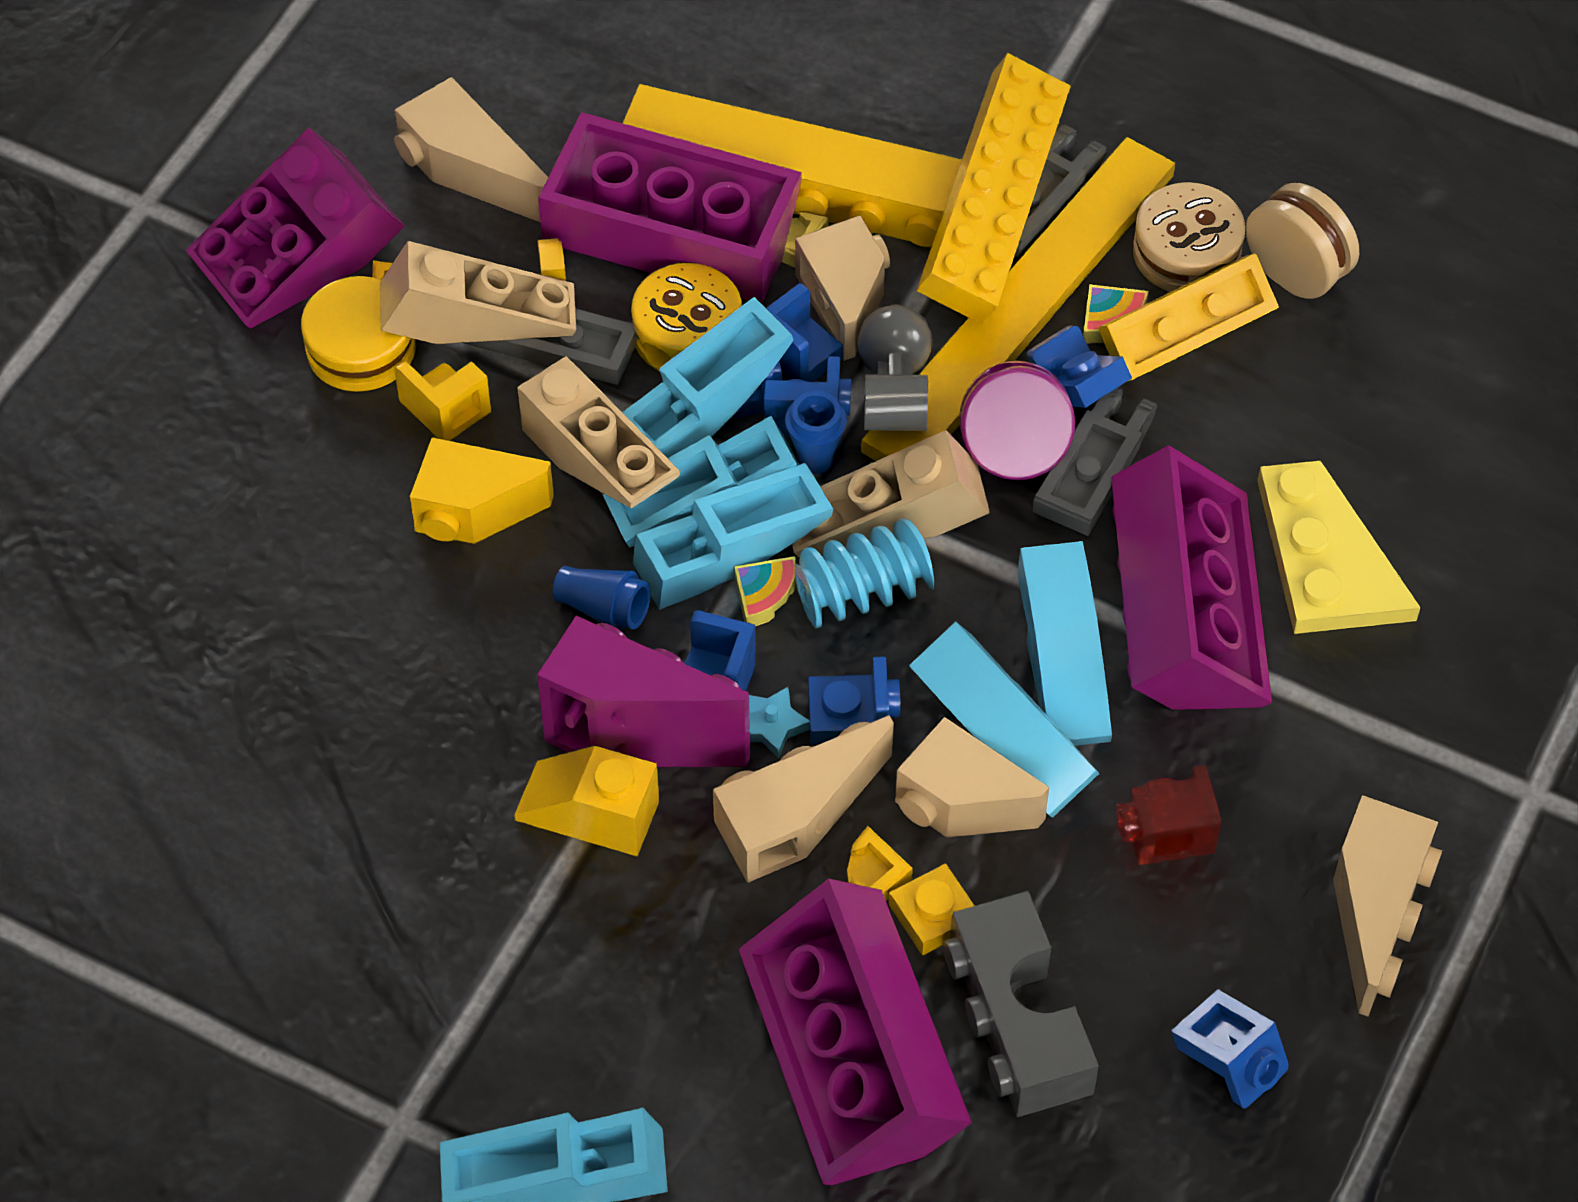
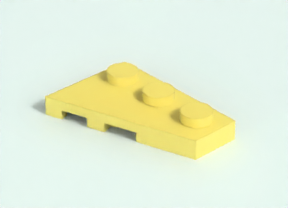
M1321 461L1260 467L1257 480L1294 634L1417 621L1420 606Z

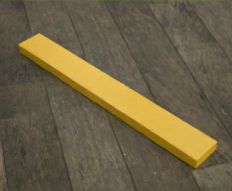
M1126 137L1008 273L997 308L983 324L968 318L921 371L919 375H928L927 431L870 430L861 441V453L878 461L945 430L952 434L960 425L961 402L972 381L983 371L996 364L1017 359L1137 219L1141 205L1147 197L1158 189L1163 188L1174 176L1175 162Z

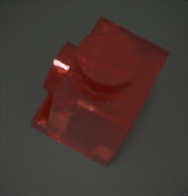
M1206 765L1193 767L1191 779L1175 781L1170 778H1160L1152 780L1142 787L1132 788L1130 802L1117 804L1116 807L1121 839L1124 843L1133 842L1138 865L1215 853L1222 820Z

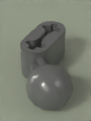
M899 304L878 308L865 317L856 341L864 366L875 373L865 374L864 430L927 431L928 375L913 374L925 367L933 345L931 331L926 319L912 308Z

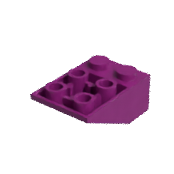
M308 127L186 249V252L242 322L251 329L314 295L327 284L345 278L365 267L405 225L345 154Z
M575 616L537 674L545 742L564 751L573 752L597 746L656 763L657 767H746L750 760L748 692L742 690L736 682L726 676L719 674L710 676L684 664L678 656L670 651L659 648L652 650L627 639L620 630L606 623H598L596 625Z

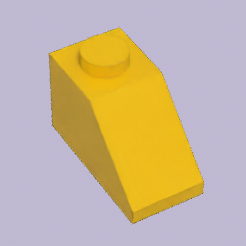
M431 438L410 495L415 532L425 533L439 541L458 540L475 544L551 507L554 498L551 462Z
M597 746L539 760L534 767L514 814L515 821L638 856L659 804L657 764Z

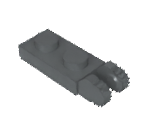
M1066 124L1061 125L1057 129L1014 256L1019 258L1079 192L1084 183H1087L1093 174L1096 173L1103 163L1107 147L1095 140L1091 141L1070 162L1064 156H1067V153L1072 149L1077 131Z
M1117 387L1101 397L1092 411H1086L1075 429L1071 446L1066 455L1051 469L1037 492L1033 502V513L1088 536L1113 495L1111 476L1130 466L1141 447V442L1151 426L1157 404L1147 399L1141 400V403L1135 408L1132 417L1125 426L1112 420L1121 406L1123 389Z

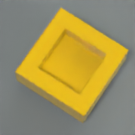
M946 863L889 892L890 908L922 956L942 946L943 941L950 939L952 912L974 906Z

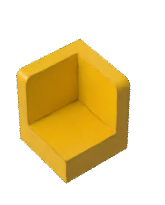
M405 360L394 367L399 401L438 439L452 440L491 412L487 375L472 361L457 372L448 364L443 363L423 377Z

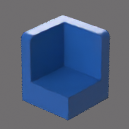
M802 283L796 285L766 308L793 337V342L779 360L782 378L786 381L800 379L814 382L827 372L828 356L840 357V361L843 360V344L810 318V290Z
M694 611L690 622L691 649L685 664L710 676L713 674L726 676L736 682L742 690L747 691L756 665L755 624L703 611Z

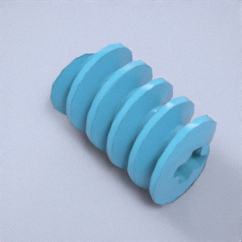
M905 518L898 520L894 524L893 533L887 527L881 525L874 527L871 530L869 541L863 534L858 532L851 534L847 539L846 549L839 541H828L824 545L823 557L815 548H805L801 551L799 565L797 563L795 565L797 589L807 617L815 629L822 626L823 607L828 606L837 620L842 621L846 617V600L852 599L859 611L865 614L869 612V593L876 592L882 603L887 607L893 603L892 586L899 585L909 600L916 597L917 578L922 577L928 587L934 590L933 568L924 538L917 527Z

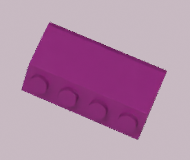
M581 112L538 197L542 240L558 238L559 241H562V248L649 273L677 263L706 265L725 274L737 287L742 299L750 300L755 297L763 304L783 259L801 185L802 172Z
M1168 445L1111 476L1114 499L1112 512L1117 530L1119 551L1117 564L1122 582L1124 603L1122 617L1126 626L1129 655L1127 669L1131 686L1172 710L1262 708L1272 703L1247 493Z
M827 879L738 949L823 1185L839 1184L923 1158L972 1123L882 890Z

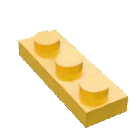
M1254 253L1243 256L1098 327V330L1109 355L1123 356L1132 376L1128 381H1131L1279 308L1257 254Z

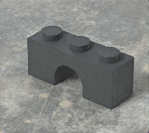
M1029 891L952 912L950 939L943 941L944 956L953 979L963 977L970 997L965 999V1008L974 1035L977 1038L986 1036L993 1056L988 1057V1069L998 1096L1009 1095L1016 1116L1021 1117L1094 1095L1099 1064L1076 1007L1052 1013H1038L1022 1006L1013 995L1018 988L1046 979L1048 975L1051 946Z

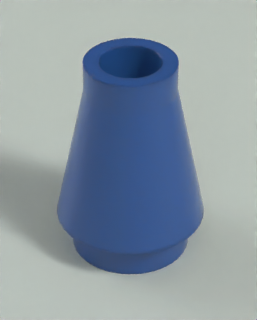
M808 391L798 396L789 406L785 415V423L796 450L799 464L806 463L812 474H821L830 469L833 464L834 453L846 427L847 417L844 408L834 396L824 391Z
M566 565L558 571L552 590L553 598L556 602L567 604L600 623L612 625L620 631L624 628L634 630L641 625L647 614L651 597L649 583L640 580L634 571L577 569Z

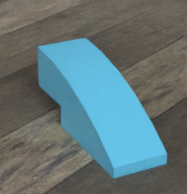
M753 297L659 368L663 382L622 413L669 458L708 435L712 437L734 415L773 370L793 342L792 334Z
M772 416L719 445L715 443L711 435H708L669 457L668 459L680 470V477L632 509L606 494H603L625 542L629 547L635 546L637 533L691 516L694 500L800 464L786 437Z
M803 463L694 500L691 516L637 533L633 565L641 579L649 583L651 597L658 609L661 610L733 579L734 566L768 560L832 516L833 507L807 464Z
M1083 541L1020 548L1017 576L1028 626L1026 642L1039 707L1074 746L1111 742L1112 731L1104 663Z
M956 621L909 665L975 738L1050 787L1046 813L1052 818L1100 774L1023 688L1002 669L972 634Z
M644 1108L579 1123L569 1113H564L440 1142L442 1202H616L668 1192L663 1129Z

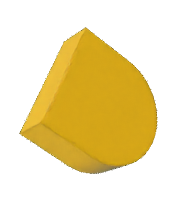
M558 238L538 240L541 275L566 281L562 241H559Z

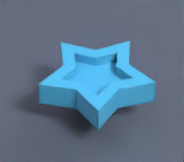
M788 687L769 698L749 695L750 742H762L779 758L787 738L810 730V721L791 708Z

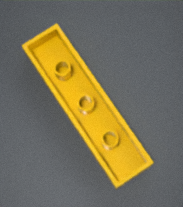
M1009 53L1005 55L994 69L918 284L917 292L981 324L997 308L1070 89L1069 84Z

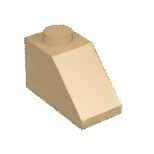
M861 216L795 238V275L799 282L810 290V302L828 333L843 344L844 361L855 357L857 354L858 346L856 341L865 317L877 310L884 295L885 269L890 267V257L883 239L878 234L871 235Z
M944 717L897 769L895 802L899 804L902 812L915 824L922 827L931 826L945 837L1038 828L1046 818L1050 787Z

